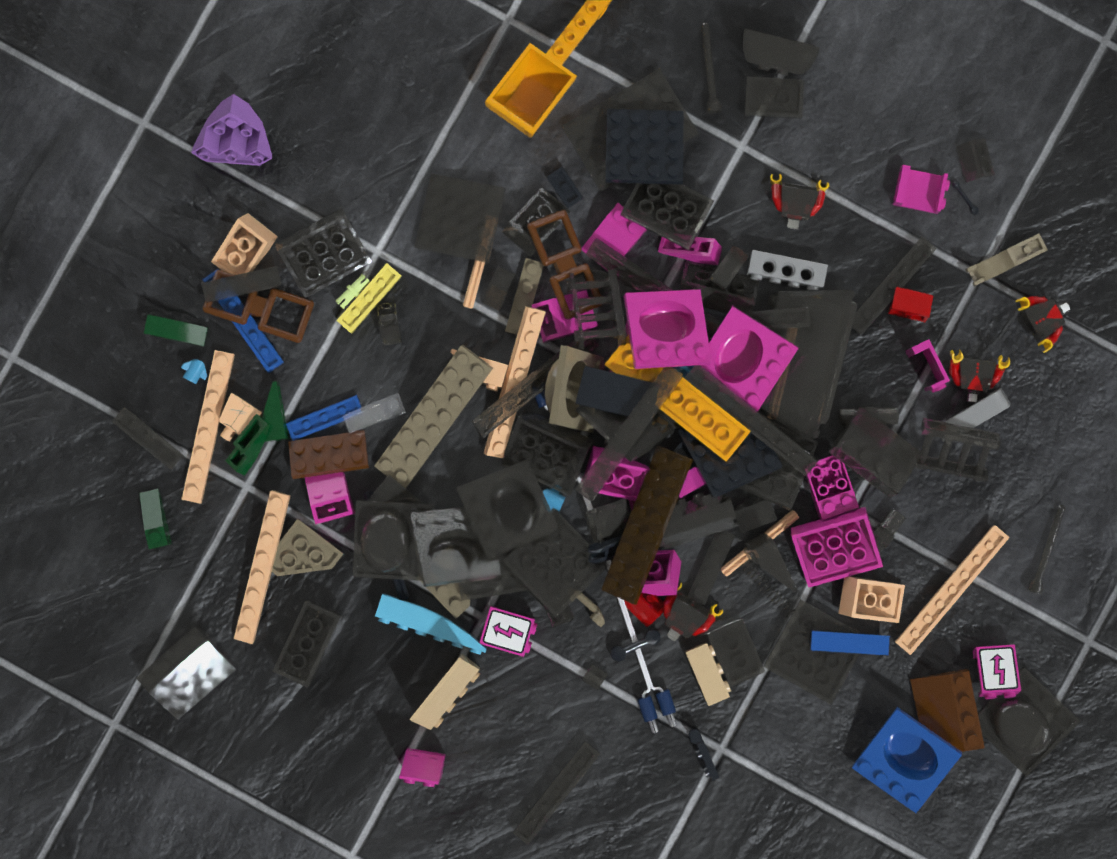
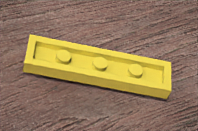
M386 263L336 321L352 334L402 276Z

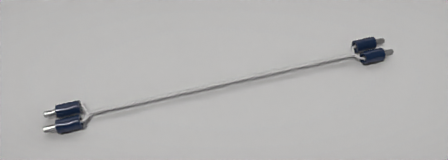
M534 371L531 375L535 385L531 387L538 408L545 407L548 410L545 401V382L541 383L537 371ZM559 426L598 542L601 543L604 539L588 492L584 490L583 477L566 427ZM611 560L605 561L608 571L611 565ZM618 598L632 643L638 640L624 600ZM641 649L635 650L648 687L643 692L642 698L637 700L644 722H649L652 733L658 732L655 722L658 715L651 695L645 696L650 689L660 690V692L656 693L662 715H667L670 727H673V724L676 726L673 715L676 709L669 689L663 690L661 687L653 686Z

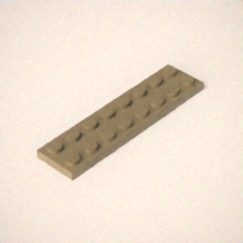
M461 345L374 467L403 489H406L493 370V367L467 347Z

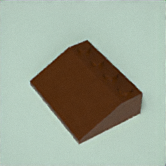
M968 669L910 679L918 720L921 724L961 752L985 748Z

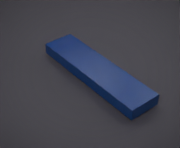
M355 395L286 423L292 441H296L361 415L364 411L358 396Z
M811 631L810 650L889 655L890 636Z

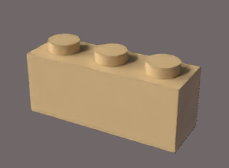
M705 642L686 650V656L707 705L710 706L729 698L728 692L731 689L727 680L724 682L722 680L721 674H723L720 663L716 664L713 657L716 654L712 645L708 646Z

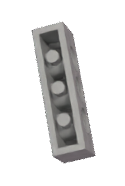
M752 250L746 275H751L750 278L754 280L766 278L769 279L770 283L774 284L786 282L788 286L799 288L800 285L806 286L807 290L817 292L818 289L824 287L828 265ZM763 264H771L773 271L765 272ZM783 267L791 269L790 276L783 275ZM801 271H808L810 279H802Z

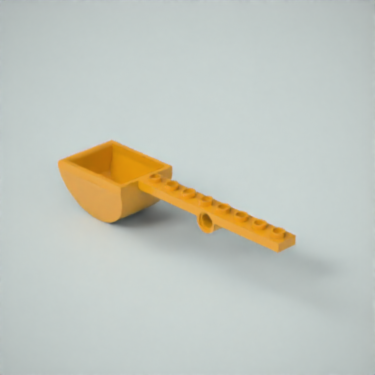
M587 0L546 54L529 43L486 99V107L531 138L577 78V75L562 65L597 19L599 20L603 16L612 0Z

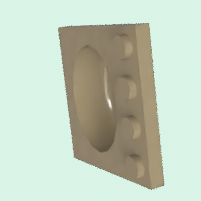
M561 345L559 359L551 366L545 384V401L550 413V424L593 433L596 425V409L576 405L575 402L584 367L588 366L604 370V357Z

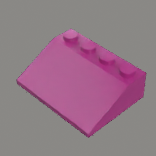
M866 507L791 528V537L808 588L883 567Z

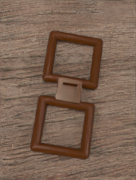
M560 210L528 223L527 228L544 266L553 264L556 269L557 275L550 277L549 281L565 319H572L602 306L604 302L589 265L583 263L576 266L572 255L580 253L582 248L566 210ZM561 219L573 247L548 257L536 228ZM583 272L594 301L570 311L558 282Z
M222 270L215 272L202 308L205 313L242 325L247 323L249 315L260 318L258 324L260 331L296 343L302 341L314 307L312 300L276 288L270 290L266 299L257 296L258 282ZM221 278L250 288L241 316L212 307ZM276 297L305 306L296 334L267 325Z

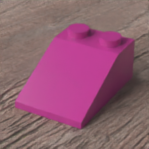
M617 203L582 247V251L610 274L647 231L648 227Z
M593 446L583 477L584 490L636 501L645 475L650 469L648 466L613 450Z
M675 550L657 551L641 593L657 596L677 595L681 560Z

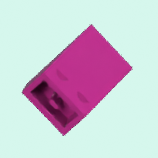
M587 290L564 295L570 311L590 303ZM557 298L532 305V308L545 311L540 329L543 344L598 327L593 310L567 320L562 313Z
M841 453L804 465L812 499L820 519L825 520L859 508Z
M344 472L305 478L315 524L355 514Z
M407 748L399 778L404 779L403 782L415 784V781L423 782V785L428 787H434L435 784L438 785L442 778L446 754Z

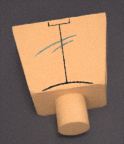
M231 393L219 419V422L226 426L220 436L230 442L235 433L241 434L256 414L262 418L263 412Z

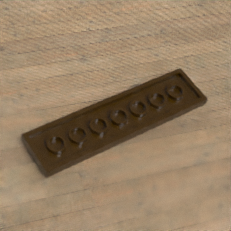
M657 445L649 465L650 471L645 475L602 586V591L637 605L693 459Z

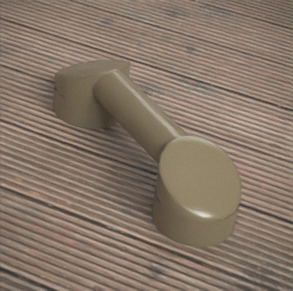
M564 587L561 591L563 595L572 602L577 598L593 612L590 618L597 625L602 627L605 624L603 614L597 605L581 591Z

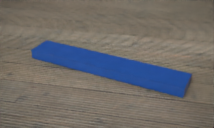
M217 270L203 279L208 288H210ZM221 278L215 295L216 300L224 311L241 316L244 304L228 281ZM249 315L245 325L232 321L268 373L284 363L263 331L258 329V324L251 315Z

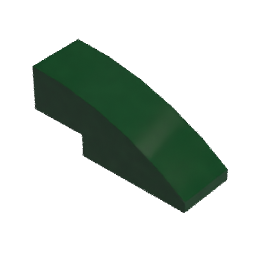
M147 315L144 334L205 346L208 328Z
M258 414L253 417L234 441L233 445L236 448L225 460L236 472L244 476L257 459L270 426Z

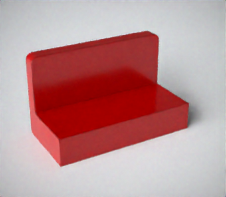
M896 287L888 314L926 322L930 317L933 295Z
M641 593L637 605L624 600L626 608L646 627L650 626L663 613L664 602L657 595Z

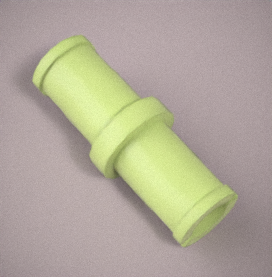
M363 274L351 286L348 285L346 287L347 290L335 300L339 305L345 299L340 305L341 308L345 309L370 283L367 278L361 284L365 279Z

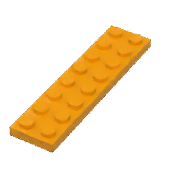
M629 335L604 364L616 374L660 384L655 406L725 462H727L751 432L671 367L634 369Z

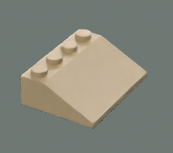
M462 653L410 720L430 730L433 727L438 728L444 720L442 715L446 711L450 713L456 705L454 700L458 696L462 698L467 692L468 688H466V685L470 681L474 683L479 677L480 673L478 671L480 667Z

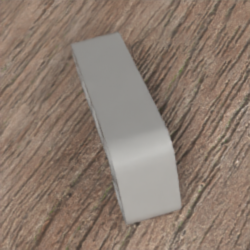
M999 388L934 428L944 444L1007 409L1011 403L1002 388Z

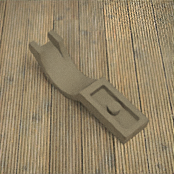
M1037 234L965 270L971 275L974 281L972 283L973 286H976L1046 252L1048 249L1040 234Z

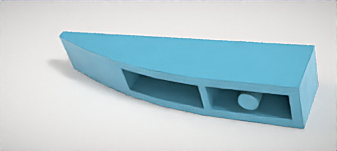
M382 594L375 614L376 617H379L378 621L389 624L390 621L397 623V627L408 630V627L415 629V633L426 636V634L433 635V639L440 642L445 640L451 641V645L458 648H463V646L469 647L470 652L481 655V652H486V646L480 644V641L444 616L421 605Z

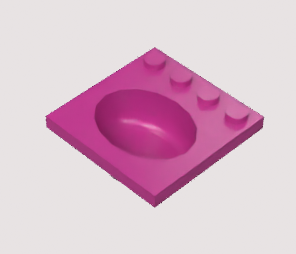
M701 290L625 293L624 301L634 369L711 364Z
M732 306L709 342L711 364L694 366L691 372L757 413L799 347Z

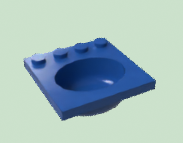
M897 707L852 765V769L917 813L962 756V752Z

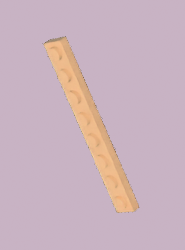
M525 306L484 449V454L487 456L504 457L544 319L545 311Z
M217 350L214 352L182 500L202 504L220 424L219 419L224 406L235 354Z
M273 490L270 491L234 636L236 640L253 644L255 641L291 495Z
M993 525L898 637L895 643L911 655L1010 537L996 525Z

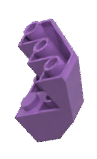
M234 94L223 100L207 118L191 151L192 154L206 162L260 166L272 159L263 122L249 103Z

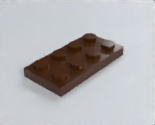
M364 430L289 441L291 476L293 479L369 468Z

